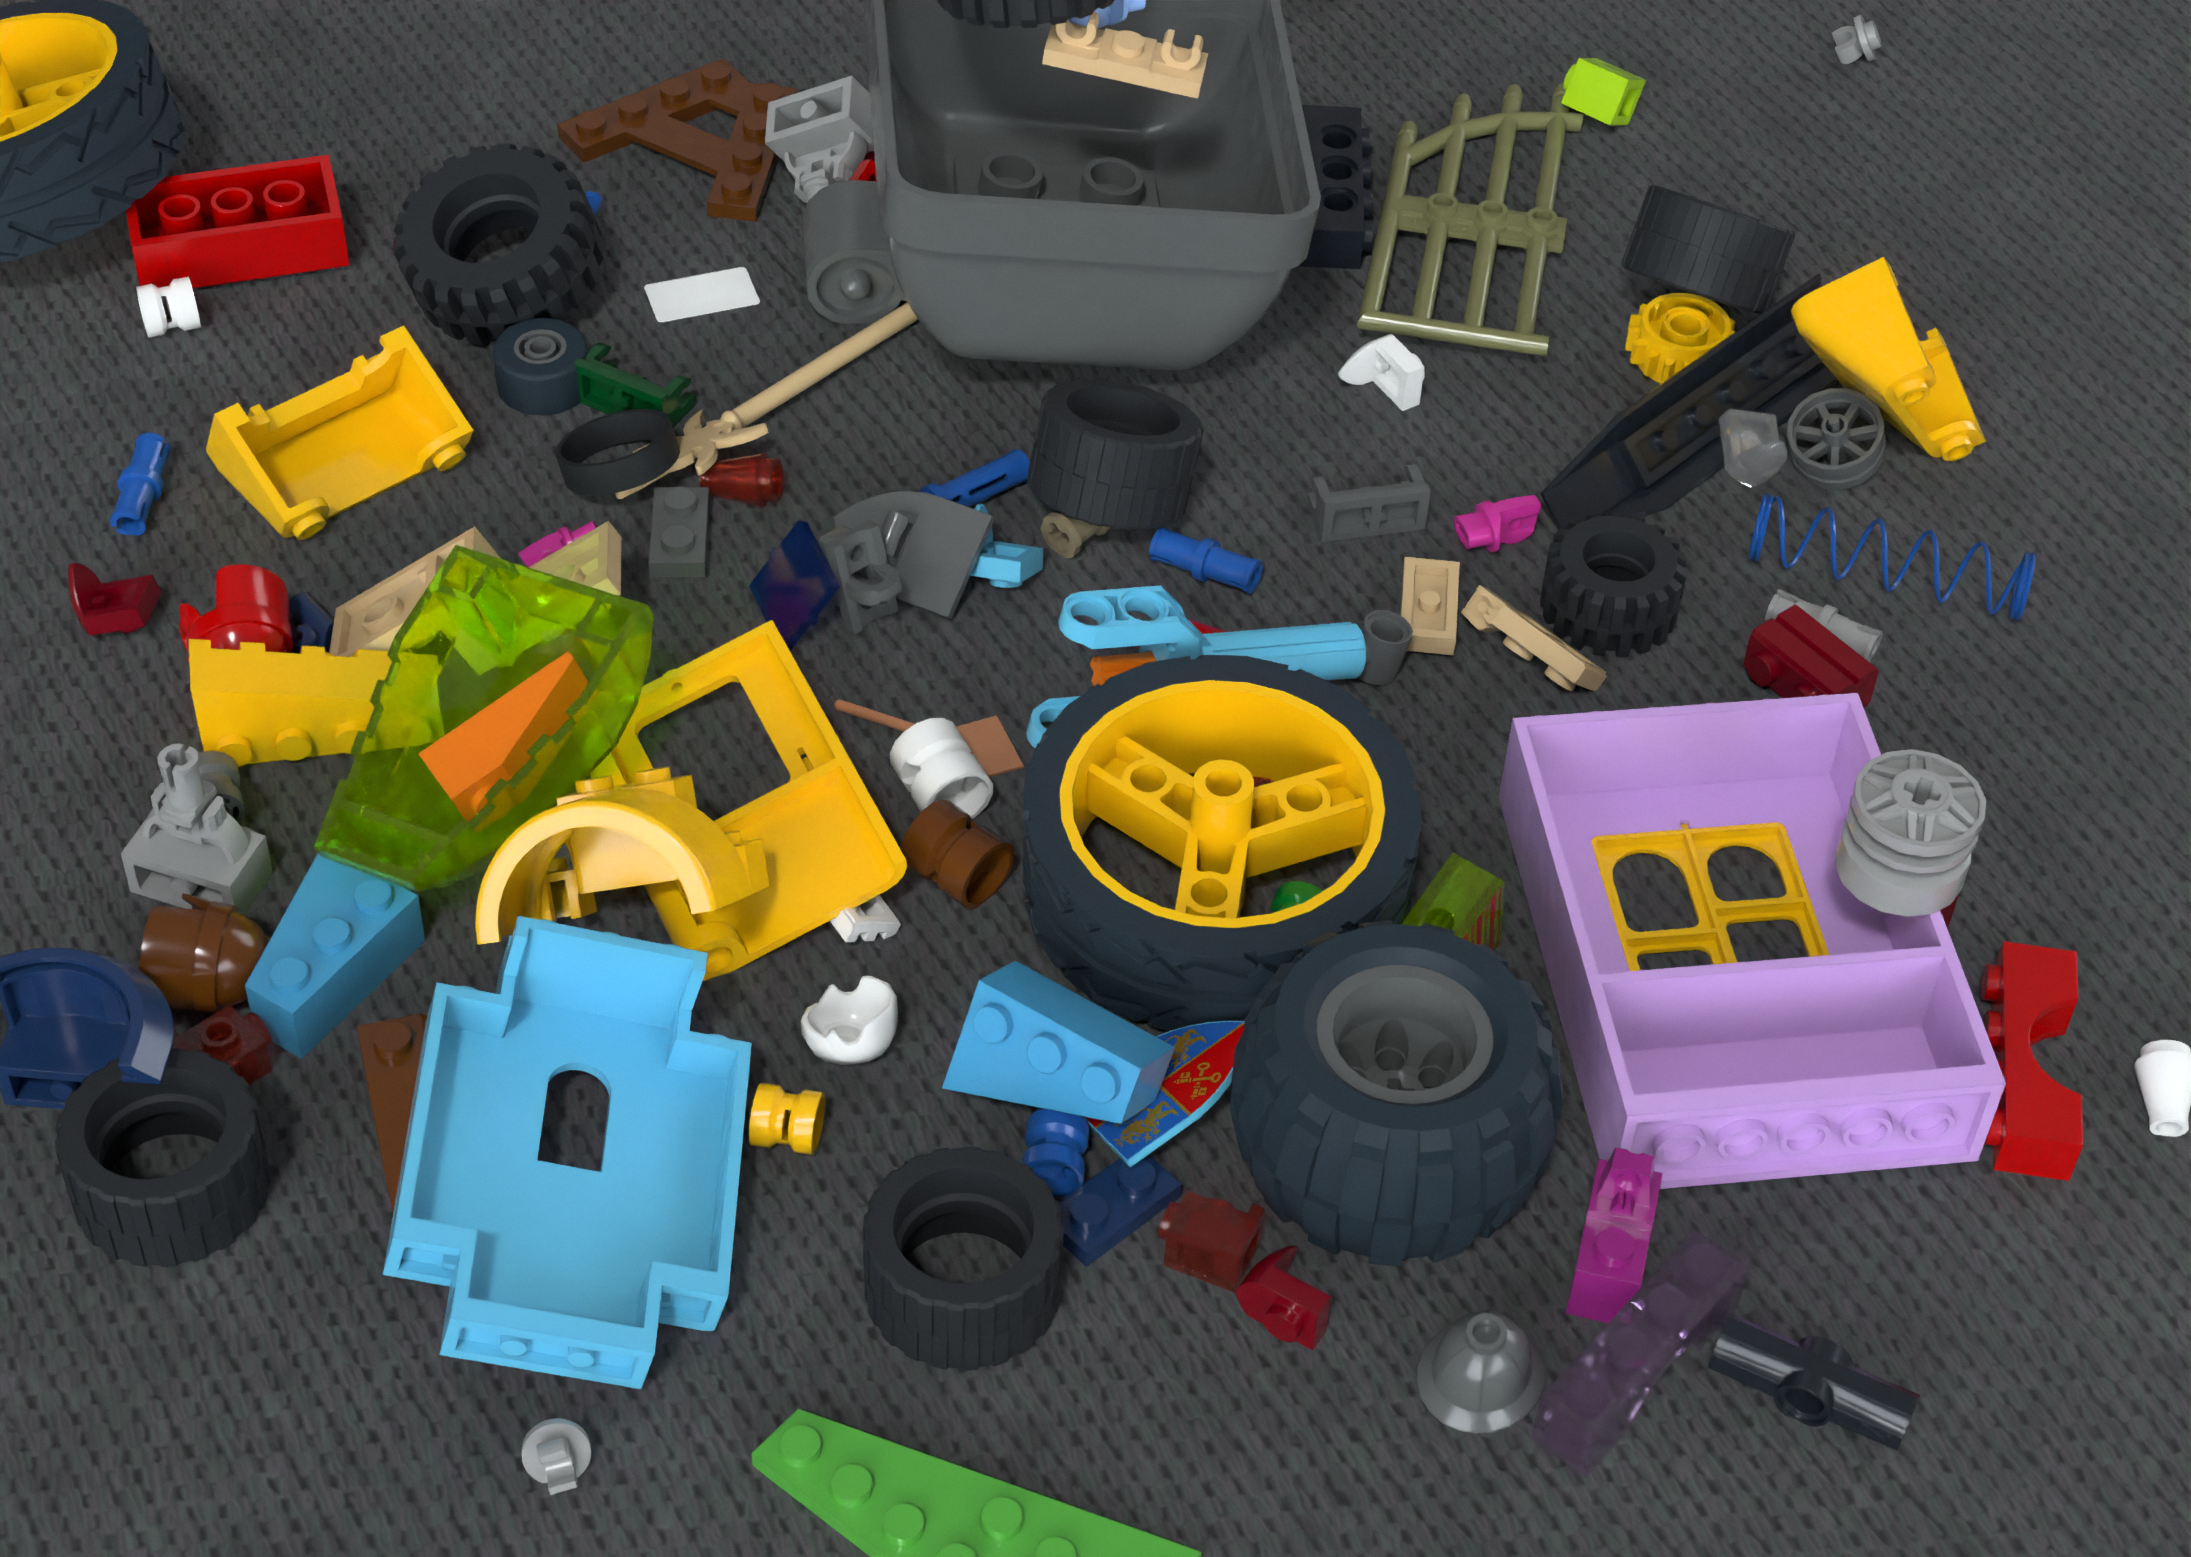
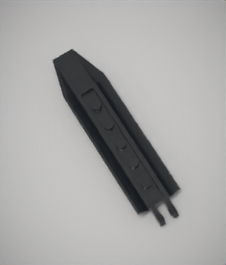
M1820 274L1806 281L1617 414L1540 493L1558 530L1560 528L1567 529L1568 522L1576 518L1585 521L1588 514L1599 513L1601 516H1609L1610 512L1622 513L1623 517L1633 518L1634 515L1642 517L1667 509L1788 421L1796 406L1808 396L1833 388L1840 383L1799 334L1791 313L1793 305L1801 297L1820 288L1822 280Z

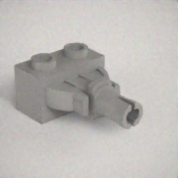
M853 76L768 102L765 144L785 162L789 173L795 179L794 194L803 202L808 203L820 189L836 182L849 181L861 161L864 160L866 153L874 151L870 93Z
M171 744L160 751L157 757L164 782L160 783L151 795L153 808L121 852L130 892L185 909H192V905L182 899V893L190 894L211 902L217 901L235 905L240 913L246 914L273 874L266 836L256 833L248 827L240 826L226 812L223 797L216 796V787L211 782L202 780L199 755L195 748L189 746L185 751L184 744Z

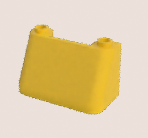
M1884 257L1806 294L1793 305L1791 313L1799 334L1842 386L1865 394L1878 406L1885 421L1934 458L1942 457L1945 461H1955L1970 454L1973 447L1986 442L1943 336L1937 328H1933L1926 332L1929 339L1919 341L1898 290V282L1891 266Z
M404 325L380 336L379 342L384 348L380 354L368 360L363 355L353 359L349 372L271 409L264 411L259 403L249 409L247 416L240 404L236 403L214 414L206 453L217 470L282 537L289 538L295 536L299 541L308 539L324 528L326 520L434 467L438 471L448 470L457 465L466 456L464 448L469 443L474 430Z

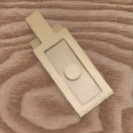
M1479 585L1465 608L1461 611L1479 631L1485 633L1503 631L1507 634L1502 643L1528 661H1531L1534 655L1549 665L1544 674L1571 692L1576 685L1595 692L1607 677L1605 675L1606 671L1526 613L1517 610L1486 587Z

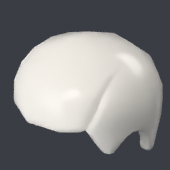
M873 976L861 977L859 985L851 992H843L834 984H831L818 1003L806 1008L801 1018L802 1035L813 1053L826 1062L839 1065L869 1062L886 1051L896 1033L898 1023L897 996L889 983Z

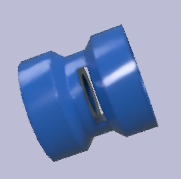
M1049 1109L1037 1110L1029 1116L1026 1122L1024 1139L1028 1150L1025 1151L1021 1161L1031 1167L1039 1178L1047 1182L1052 1189L1053 1196H1068L1082 1186L1084 1182L1085 1162L1081 1155L1085 1153L1088 1147L1090 1132L1088 1122L1083 1116Z

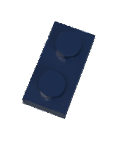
M1149 1154L1132 1167H1129L1119 1158L1059 1202L1062 1211V1226H1064L1063 1246L1087 1267L1181 1197L1182 1184Z

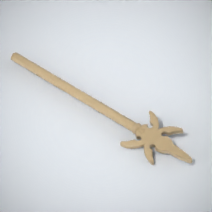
M908 302L733 410L725 411L720 420L706 422V426L703 427L705 423L703 410L695 413L684 425V436L676 437L680 454L674 465L662 475L643 485L615 493L617 499H622L639 491L668 473L685 468L694 463V459L697 457L695 468L698 476H700L716 462L718 456L717 449L741 445L769 433L765 423L745 427L917 321L918 318ZM645 445V446H643V447H641V448H639V449L633 451V453L636 452V451H638V450H640V449H642V448H644V447H646L647 445Z

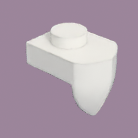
M1388 334L1370 341L1353 353L1338 372V376L1345 382L1354 385H1364L1373 381L1404 411L1420 404L1425 366L1418 356L1411 353L1394 335Z

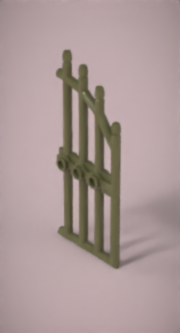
M1563 83L1558 84L1553 91L1550 112H1520L1523 93L1519 85L1512 84L1504 93L1501 113L1470 119L1472 111L1471 98L1468 94H1460L1453 103L1449 126L1416 142L1418 135L1416 124L1413 121H1405L1401 125L1396 140L1357 328L1546 357L1549 336L1534 334L1546 255L1551 252L1562 253L1567 218L1557 216L1556 212H1554V204L1566 131L1581 133L1583 113L1569 112L1570 107L1561 104L1565 94ZM1517 131H1546L1534 208L1528 212L1508 210L1504 202ZM1497 133L1485 201H1482L1479 205L1459 203L1455 198L1466 140ZM1444 150L1436 193L1432 194L1429 198L1405 195L1411 166ZM1397 230L1424 233L1427 237L1411 316L1381 311ZM1451 238L1473 240L1476 244L1462 323L1432 319L1446 241ZM1501 245L1521 247L1526 252L1514 331L1483 326L1496 248Z

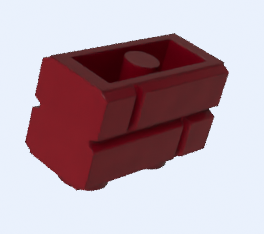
M1796 604L1779 613L1775 620L1771 618L1754 628L1749 637L1743 667L1747 669L1749 676L1756 684L1768 686L1782 698L1858 693L1863 708L1871 702L1879 670Z

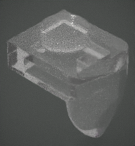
M1728 409L1719 418L1725 469L1731 477L1745 486L1754 487L1768 481L1781 469L1786 462L1788 451L1783 441H1779L1776 415Z

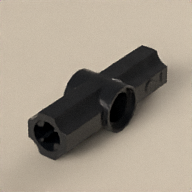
M1732 1313L1724 1324L1708 1368L1774 1396L1777 1408L1791 1419L1812 1427L1823 1426L1831 1421L1897 1451L1920 1398V1395L1853 1366L1850 1354L1841 1345L1830 1339L1820 1336H1807L1797 1342Z

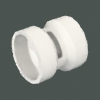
M189 276L173 279L170 285L158 288L153 284L136 287L148 338L162 336L168 329L179 327L184 331L201 328ZM161 296H165L170 316L168 320L166 319Z

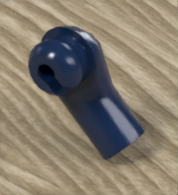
M308 592L295 594L289 600V613L298 622L299 626H296V629L299 633L296 638L292 636V652L300 654L301 646L325 647L327 652L332 639L334 620Z

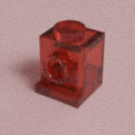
M228 1005L181 1035L174 1030L173 1047L183 1048V1050L188 1051L199 1050L211 1054V1057L219 1061L224 1060L234 1067L235 1073L238 1076L244 1077L248 1085L253 1084L272 1072L267 1046L272 1044V1039L263 1021L253 1012L241 1017L231 1005Z
M1187 1191L1180 1204L1174 1201L1170 1202L1161 1220L1158 1237L1166 1240L1164 1266L1235 1293L1260 1246L1265 1208L1252 1203L1248 1213L1233 1208L1229 1203L1221 1199L1206 1198Z

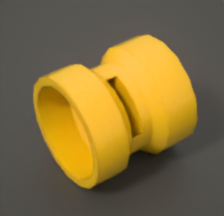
M761 1082L756 1090L749 1123L750 1145L771 1148L776 1143L789 1145L794 1153L814 1155L818 1147L824 1122V1092L805 1089L797 1095L785 1093L780 1085Z

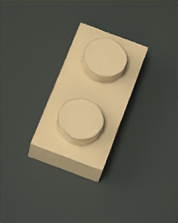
M1414 557L1404 558L1400 616L1409 622L1413 630L1406 651L1454 655L1457 632L1460 562Z

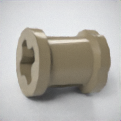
M1052 512L1043 518L1040 529L1047 545L1064 558L1069 559L1080 552V547L1093 535H1104L1110 531L1111 527L1092 525L1067 517L1061 512Z

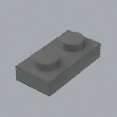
M654 487L649 551L650 577H705L710 505L709 487Z

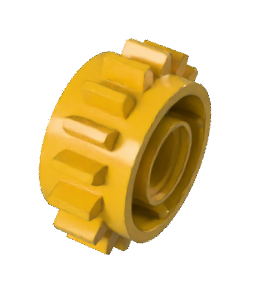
M1691 293L1661 295L1648 304H1641L1638 315H1631L1625 350L1631 351L1630 362L1637 364L1645 376L1658 383H1663L1734 333L1735 320L1729 318L1721 306L1708 298Z

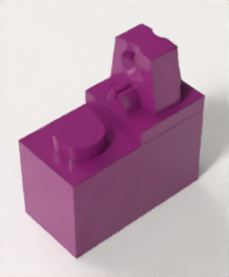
M1615 1148L1609 1161L1598 1159L1583 1224L1566 1314L1626 1328L1631 1327L1642 1285L1663 1173L1654 1171V1156L1645 1153L1634 1154L1629 1152L1628 1149Z

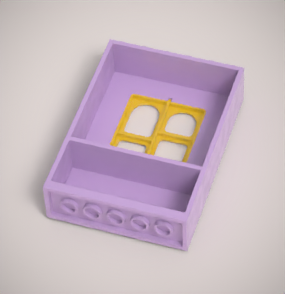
M1858 693L1512 718L1499 801L1599 1159L1609 1161L1615 1148L1628 1149L1629 1152L1634 1154L1645 1153L1654 1156V1171L1663 1173L1660 1189L1979 1160L2006 1082L1941 911L1939 910L1930 915L1911 917L1880 912L1859 901L1842 884L1835 867L1837 844L1844 820L1848 816L1849 802L1853 795L1856 777L1868 761L1881 755ZM1744 846L1758 850L1774 862L1780 873L1786 894L1779 898L1741 901L1720 900L1714 892L1708 874L1707 863L1711 855L1722 848ZM1638 853L1655 854L1668 859L1679 868L1685 879L1698 925L1691 928L1644 932L1631 930L1626 924L1613 881V869L1616 864L1626 856ZM1783 919L1793 921L1799 929L1808 957L1737 962L1727 932V926L1734 923ZM1700 950L1709 956L1712 965L1640 970L1637 958L1643 954Z

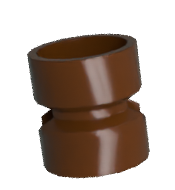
M943 799L930 804L917 816L905 834L901 846V851L906 858L909 868L923 878L938 882V886L945 894L969 909L979 907L1002 887L1014 862V848L1009 842L989 828L977 826V823L971 819L968 813L952 802Z

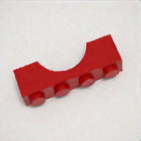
M2003 941L1995 965H1985L1981 981V999L1991 1001V1011H1986L1983 1024L2006 1082L1984 1145L1993 1146V1170L2069 1181L2083 1147L2082 1095L2064 1087L2051 1078L2038 1064L2031 1046L2046 1038L2061 1036L2066 1033L2078 1001L2077 951Z

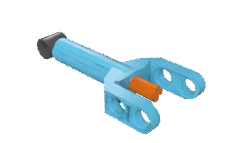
M1161 585L1072 593L1065 598L1058 621L1060 630L1067 638L1090 649L1140 646L1139 653L1092 657L1090 666L1094 672L1091 679L1093 686L1097 684L1102 686L1108 678L1145 663L1190 656L1192 660L1201 655L1249 656L1289 665L1288 670L1292 671L1302 669L1326 681L1359 678L1363 682L1372 685H1386L1396 679L1413 633L1411 625L1404 617L1388 610H1375L1365 616L1361 629L1356 623L1342 622L1202 634L1185 617L1181 605ZM1127 612H1140L1146 614L1151 619L1150 621H1142L1132 617ZM1085 615L1091 617L1099 625L1081 623L1074 619L1073 616ZM1080 696L1051 698L1033 709L1026 735L1027 740L1034 748H1036L1037 743L1040 742L1042 735L1047 730L1041 723L1053 722L1068 704Z

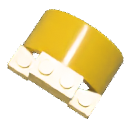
M670 767L633 772L634 783L613 786L612 775L575 781L577 792L556 798L557 806L537 814L519 826L504 841L492 858L482 879L477 899L475 921L477 945L500 942L502 937L512 934L518 916L538 920L546 919L556 922V918L571 916V919L582 918L597 912L594 892L680 880L687 895L692 914L719 910L770 887L762 838L742 841L740 831L723 832L714 821L697 809L692 775L671 778ZM564 844L568 847L572 866L569 867L566 856L555 857Z

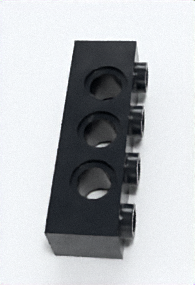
M1302 105L1321 200L1307 258L1300 266L1360 269L1362 251H1371L1373 242V221L1364 220L1371 218L1372 189H1363L1370 187L1371 158H1368L1370 151V128H1362L1361 108Z

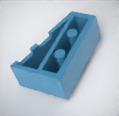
M324 842L245 984L255 1032L303 1059L425 942L418 895Z
M1015 960L979 980L942 1089L1121 1124L1155 1102L1175 1047Z

